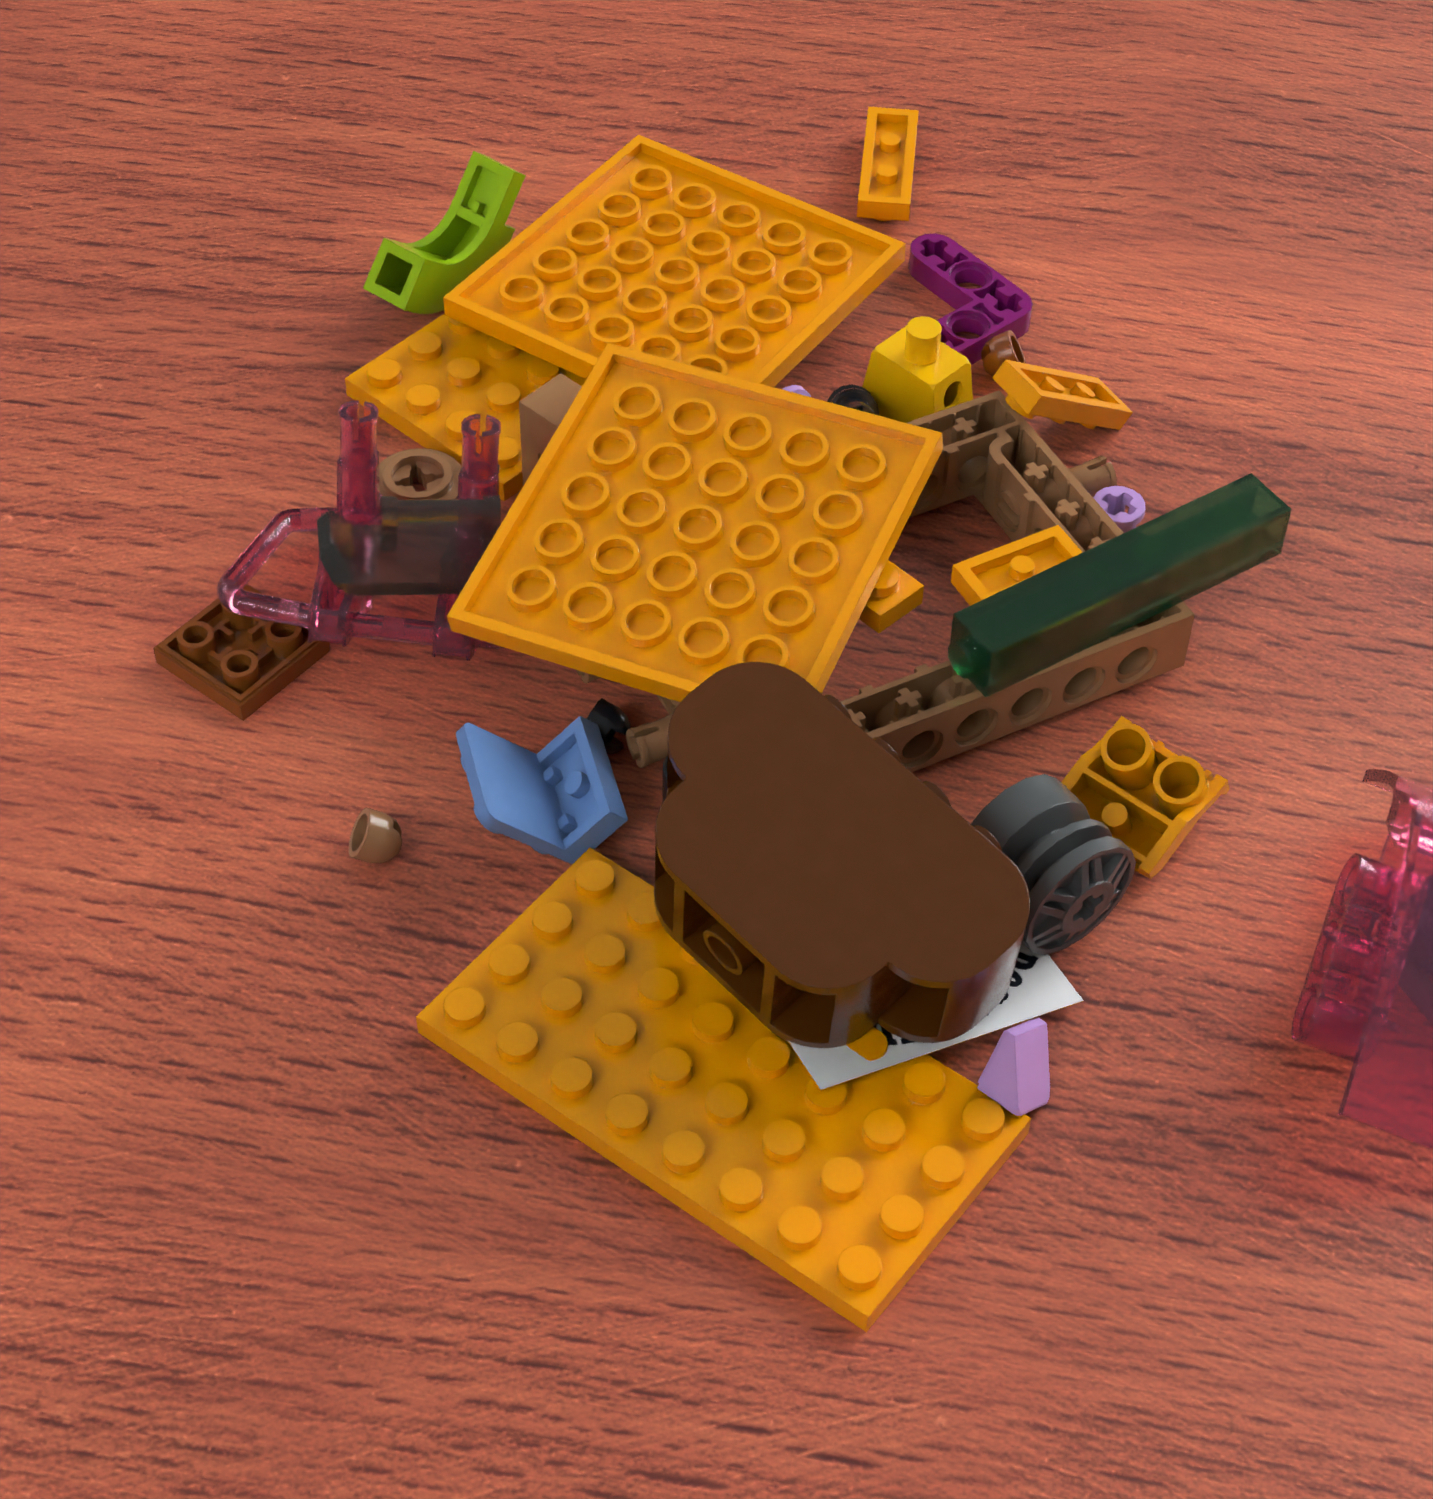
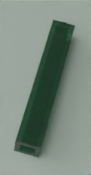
M1250 473L954 613L950 645L948 646V658L951 665L959 676L964 679L968 678L987 698L1281 554L1292 509Z

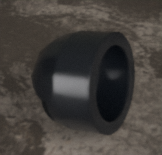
M601 698L587 719L598 724L607 754H614L624 748V744L614 737L615 733L619 732L626 735V731L631 728V724L627 715L619 707Z

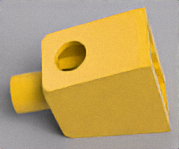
M926 316L915 317L905 327L877 345L872 351L862 387L870 392L878 404L879 416L907 423L973 400L971 364L967 357L940 341L942 327L937 320Z

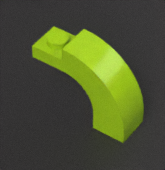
M473 151L453 201L441 222L427 236L413 243H402L383 238L363 289L404 311L418 314H433L443 311V297L510 242L515 228L505 223L526 175L484 154Z

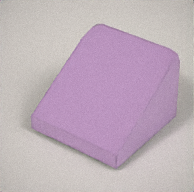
M1040 1018L1029 1020L1003 1031L977 1082L979 1083L977 1088L1016 1116H1022L1046 1105L1050 1098L1047 1023Z

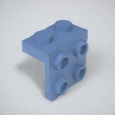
M579 716L537 754L471 723H465L456 731V738L461 753V765L466 772L474 800V813L479 822L490 832L503 834L531 846L538 853L549 854L573 864L589 848L595 849L628 821L598 724Z

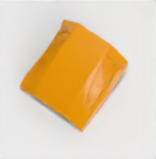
M1123 716L1105 733L1101 740L1080 756L1061 782L1086 806L1090 819L1103 822L1110 829L1112 837L1120 839L1132 850L1136 860L1134 871L1149 879H1152L1163 869L1200 817L1214 804L1220 795H1225L1230 790L1227 779L1218 774L1213 778L1212 772L1207 769L1204 771L1203 767L1195 759L1183 754L1178 756L1165 748L1163 742L1160 740L1155 742L1150 738L1145 729L1132 724L1130 720Z

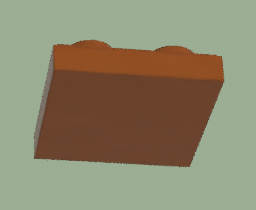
M242 580L153 648L156 663L243 721L331 651L327 634Z

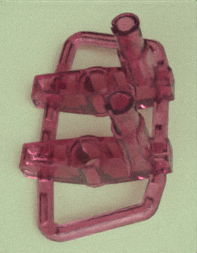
M359 400L342 404L339 408L340 456L337 461V508H297L278 512L221 576L217 585L218 598L228 610L243 616L308 628V643L316 640L342 643V647H346L353 637L430 645L433 646L432 657H436L437 654L466 657V661L471 660L477 648H504L451 631L447 619L453 604L501 525V507H499L500 465L498 464L501 423L495 417L487 415L485 432H482V436H480L481 414L470 415L461 422L462 467L458 475L456 521L384 513L383 494H380L379 451L377 450L378 408L374 404L365 401L364 417L359 418ZM330 531L325 544L318 551V569L311 603L243 590L290 533ZM381 537L450 544L446 558L440 564V583L435 621L367 614L373 607V586Z

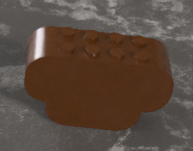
M746 662L726 667L714 673L691 691L673 712L668 727L666 799L658 812L655 826L654 904L656 913L666 932L769 1030L787 1042L790 1041L813 1048H834L854 1042L878 1023L898 1037L915 1042L937 1043L965 1034L1001 1002L1010 986L1028 922L1030 895L1026 881L1019 868L1002 852L999 842L987 829L979 825L972 826L951 807L948 798L939 787L929 781L922 782L901 764L899 756L886 741L881 738L870 737L855 724L845 706L838 699L831 695L823 696L804 678L785 667L765 662Z

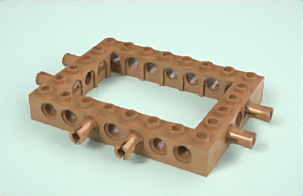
M1000 390L907 422L908 424L942 432L943 450L910 517L974 495L1013 542L1059 525L1092 562L1090 581L1057 594L1072 614L1038 627L1035 623L1023 626L1022 633L985 647L981 643L969 647V653L930 668L927 664L915 667L914 674L873 689L871 685L860 688L859 695L840 701L849 712L855 724L870 737H877L886 741L899 756L901 764L910 772H914L1184 666L1195 614L1157 572L1175 567L1181 563V545L1176 536L1171 537L1172 531L1169 529H1163L1144 539L1131 542L1093 497L1099 490L1105 487L1117 486L1115 470L1111 462L1106 463L1107 458L1105 456H1098L1083 464L1067 468L1022 415L1018 414L1006 403L1005 396ZM576 670L578 675H581L582 681L586 684L601 678ZM656 695L669 715L626 731L628 748L633 759H637V765L640 768L647 767L668 756V727L673 712L680 702Z

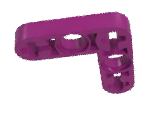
M936 233L924 234L912 241L908 266L910 275L956 309L937 320L942 327L941 342L967 357L972 365L982 359L981 350L992 337L1011 330L1018 339L1028 332L1033 303L1026 292L945 235ZM973 283L980 285L981 288L968 289L957 284ZM971 332L976 333L980 337L966 339L956 336L955 333Z

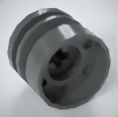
M1042 774L1021 780L1001 792L982 809L971 823L972 826L979 825L984 827L996 838L1002 852L1015 863L1026 881L1030 895V913L1022 942L1033 953L1047 955L1061 951L1084 938L1105 920L1115 908L1133 879L1136 860L1132 850L1120 839L1112 837L1110 829L1103 822L1090 819L1086 806L1055 777Z

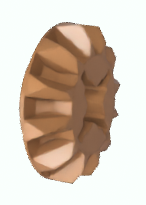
M426 448L403 450L384 459L374 470L371 480L373 499L380 501L384 513L399 512L404 522L413 515H423L429 521L434 511L451 513L453 502L464 499V471L453 457L441 451ZM417 477L418 482L422 483L423 487L427 490L416 492L415 488L411 486L413 478Z

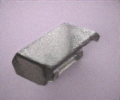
M483 495L482 499L397 500V496H381L380 525H351L333 510H329L317 518L319 558L332 582L349 595L460 594L501 525L500 496Z

